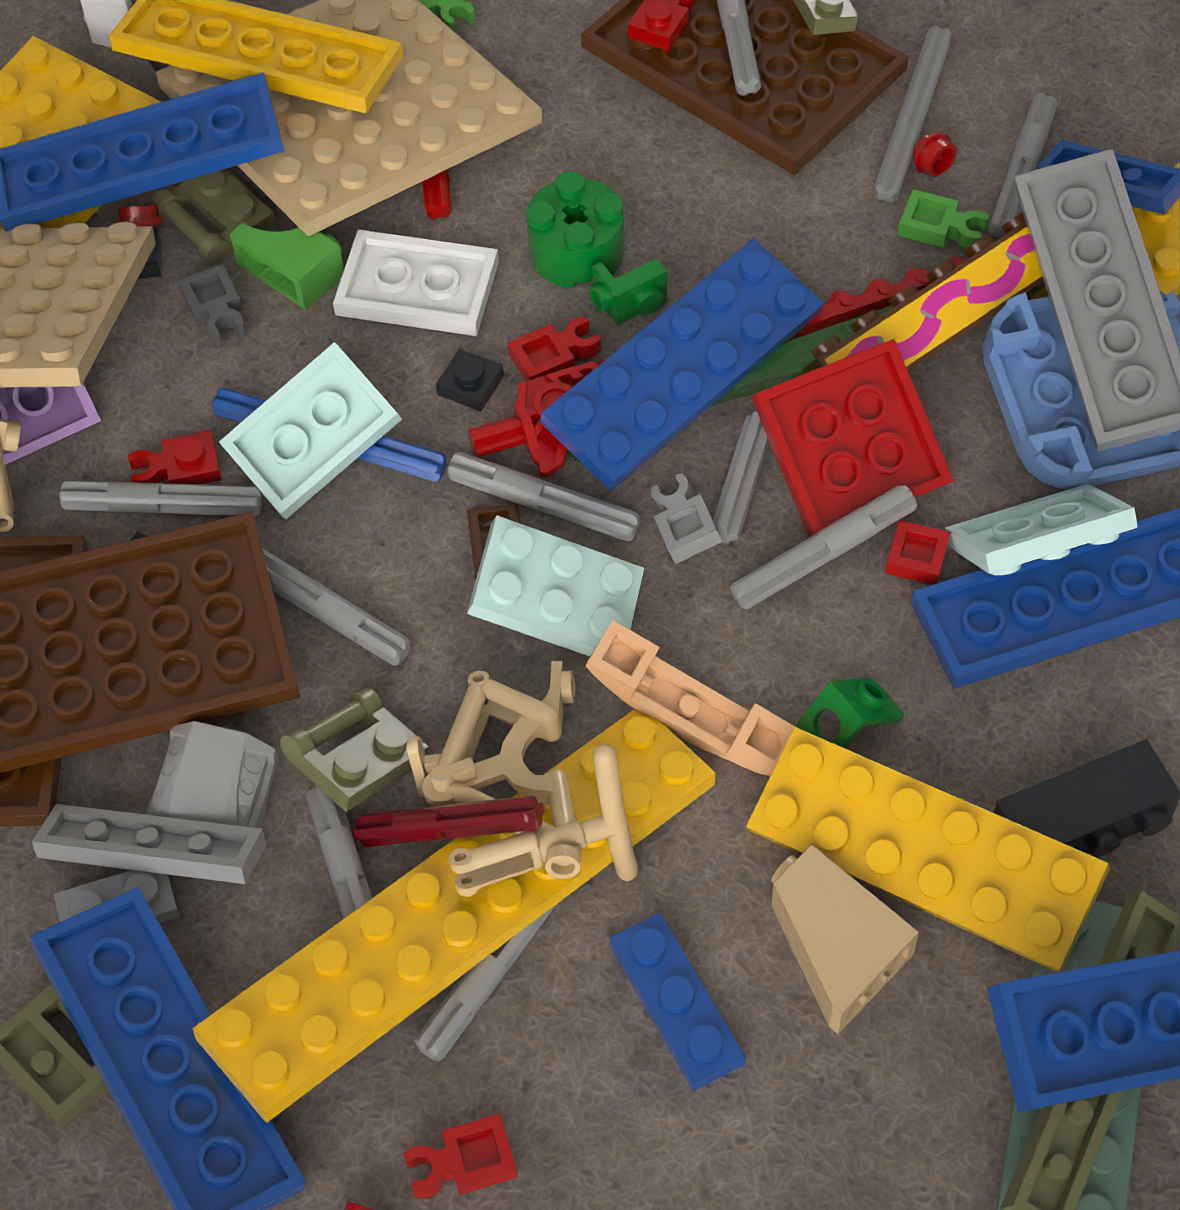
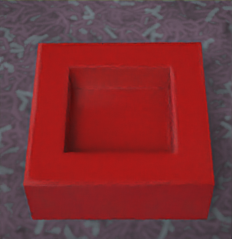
M899 520L887 560L885 574L930 585L937 584L951 532Z

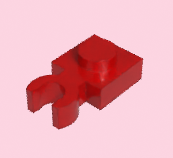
M644 0L628 23V38L670 51L689 22V10L694 6L695 0Z
M578 317L573 319L563 332L558 333L553 325L549 324L507 342L508 354L525 381H529L574 367V357L591 358L601 352V337L597 334L588 339L579 338L589 333V320L587 317Z
M211 430L161 440L163 452L153 453L149 450H137L128 454L132 470L149 468L144 473L132 475V482L160 483L162 480L168 479L170 484L201 485L222 480Z
M500 1113L443 1130L442 1135L445 1148L435 1150L429 1146L419 1145L403 1153L407 1168L420 1164H426L432 1168L431 1174L426 1179L411 1183L415 1198L431 1197L441 1190L446 1181L455 1179L459 1195H463L518 1178Z

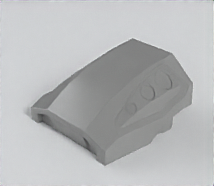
M196 721L176 725L170 730V743L165 761L145 815L260 828L266 813L272 781L279 762L277 751L275 748L245 732Z

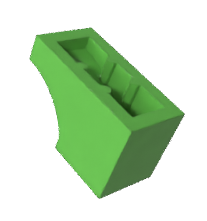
M242 223L230 233L237 264L305 310L342 278L344 272L341 256L342 249L338 241L327 232H317L308 237L299 227L288 231L272 232L259 230Z

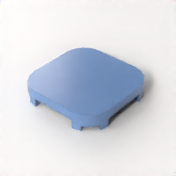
M1160 291L1180 352V324L1176 317L1180 312V301L1173 291L1169 292L1168 295ZM1024 292L1008 299L1006 305L993 318L986 332L982 353L984 366L1015 450L1028 472L1042 483L1064 490L1085 484L1098 486L1180 466V430L1097 452L1049 296L1028 300Z

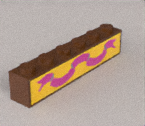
M1023 212L1001 226L1006 235L994 242L988 234L964 250L969 258L965 262L956 266L953 260L950 259L926 276L931 284L918 291L915 285L912 284L888 300L893 309L881 317L873 309L852 323L850 327L855 334L843 342L835 334L811 350L815 360L801 370L803 374L891 339H895L906 368L910 371L1000 311L1006 305L1008 299L1024 292L1027 293L1043 282L1044 279Z

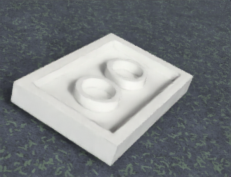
M358 230L333 301L335 315L477 336L499 263L498 249Z

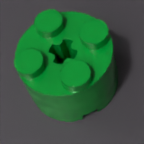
M568 171L560 174L555 182L546 185L533 196L526 211L529 253L533 266L541 277L558 286L575 287V283L590 281L592 285L591 266L600 261L611 275L619 269L624 254L623 201L618 194L605 184L584 178L580 173Z

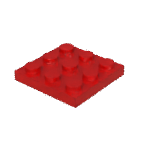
M895 339L758 392L751 397L809 538L896 486L906 485L913 496L918 497L954 482Z

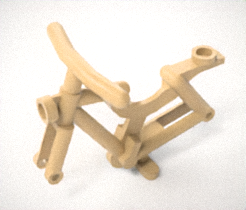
M562 661L551 662L550 689L542 701L490 679L485 671L471 673L468 677L469 686L441 754L425 755L421 737H408L407 753L420 798L425 797L426 802L431 806L494 800L495 798L482 793L481 788L505 779L514 790L523 796L533 795L538 803L550 805L554 826L543 821V825L537 830L513 832L517 835L471 850L459 848L452 851L449 855V863L452 871L459 874L455 879V885L460 895L472 896L481 887L542 868V862H545L546 871L553 877L560 879L574 877L580 871L581 849L586 848V844L605 838L608 839L612 859L619 878L624 881H630L637 876L638 865L624 807L617 755L613 747L603 744L599 745L593 752L603 815L582 822L576 820L566 773L560 769H553L546 775H535L524 764L523 757L526 749L535 738H540L547 742H555L561 737L563 705L575 703L576 701L573 671H564ZM490 716L513 726L502 743L499 755L477 763L473 762Z

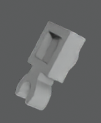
M682 473L676 475L679 488L671 495H663L658 485L651 487L652 498L661 513L654 516V519L675 564L723 542L701 494L695 496L690 483Z

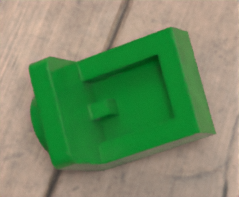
M657 258L616 279L601 261L591 266L592 285L589 286L590 298L595 308L600 313L607 311L617 325L640 314H651L662 303L667 301V270Z

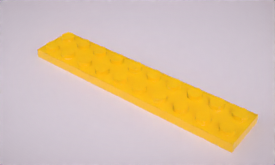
M635 709L544 774H548L553 769H560L566 773L576 820L582 822L601 816L603 814L593 752L599 745L606 744L613 747L617 755L622 795L632 846H635L715 785L716 773L662 722ZM517 793V794H516L515 796H513V797H521V796H523V795L520 794V793ZM544 805L546 813L542 816L544 822L554 826L550 805ZM511 832L455 838L193 1028L195 1039L267 1123L611 864L613 859L608 839L605 838L586 844L587 847L581 849V867L579 873L574 877L567 879L553 877L546 871L545 862H542V868L481 887L476 894L466 897L457 892L455 879L459 874L453 872L450 867V853L459 848L471 850L517 834Z

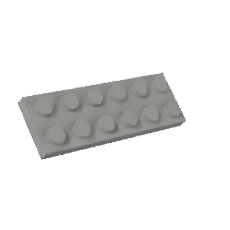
M1113 149L1014 176L1015 189L1097 452L1180 430V352Z

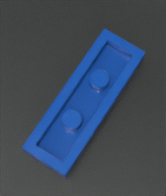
M1061 140L1037 166V170L1106 150ZM1114 153L1131 206L1165 215L1180 198V169Z
M660 912L609 937L611 949L693 1091L745 1065L746 1057Z

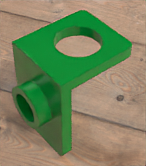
M873 678L833 680L827 684L800 718L797 727L824 739L818 728L819 717L823 711L827 709L832 710L839 718L840 732L835 740L829 742L846 748L863 726L899 722L903 718L904 713Z

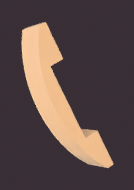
M611 621L585 666L601 683L633 709L659 720L674 735L689 744L753 772L771 776L795 727L794 725L756 703L748 711L656 657L659 646L618 622Z

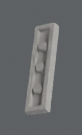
M56 804L32 840L37 858L238 884L247 883L266 847L264 832L261 828Z

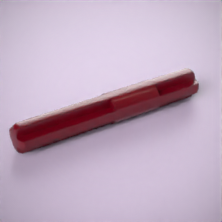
M530 795L361 814L356 818V828L352 833L356 841L360 840L362 846L373 847L537 830L543 825L542 816L546 812L544 804L538 803L536 797Z

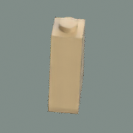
M811 845L798 859L794 855L789 856L773 874L771 879L773 883L771 906L829 1027L839 1034L914 955L919 932Z

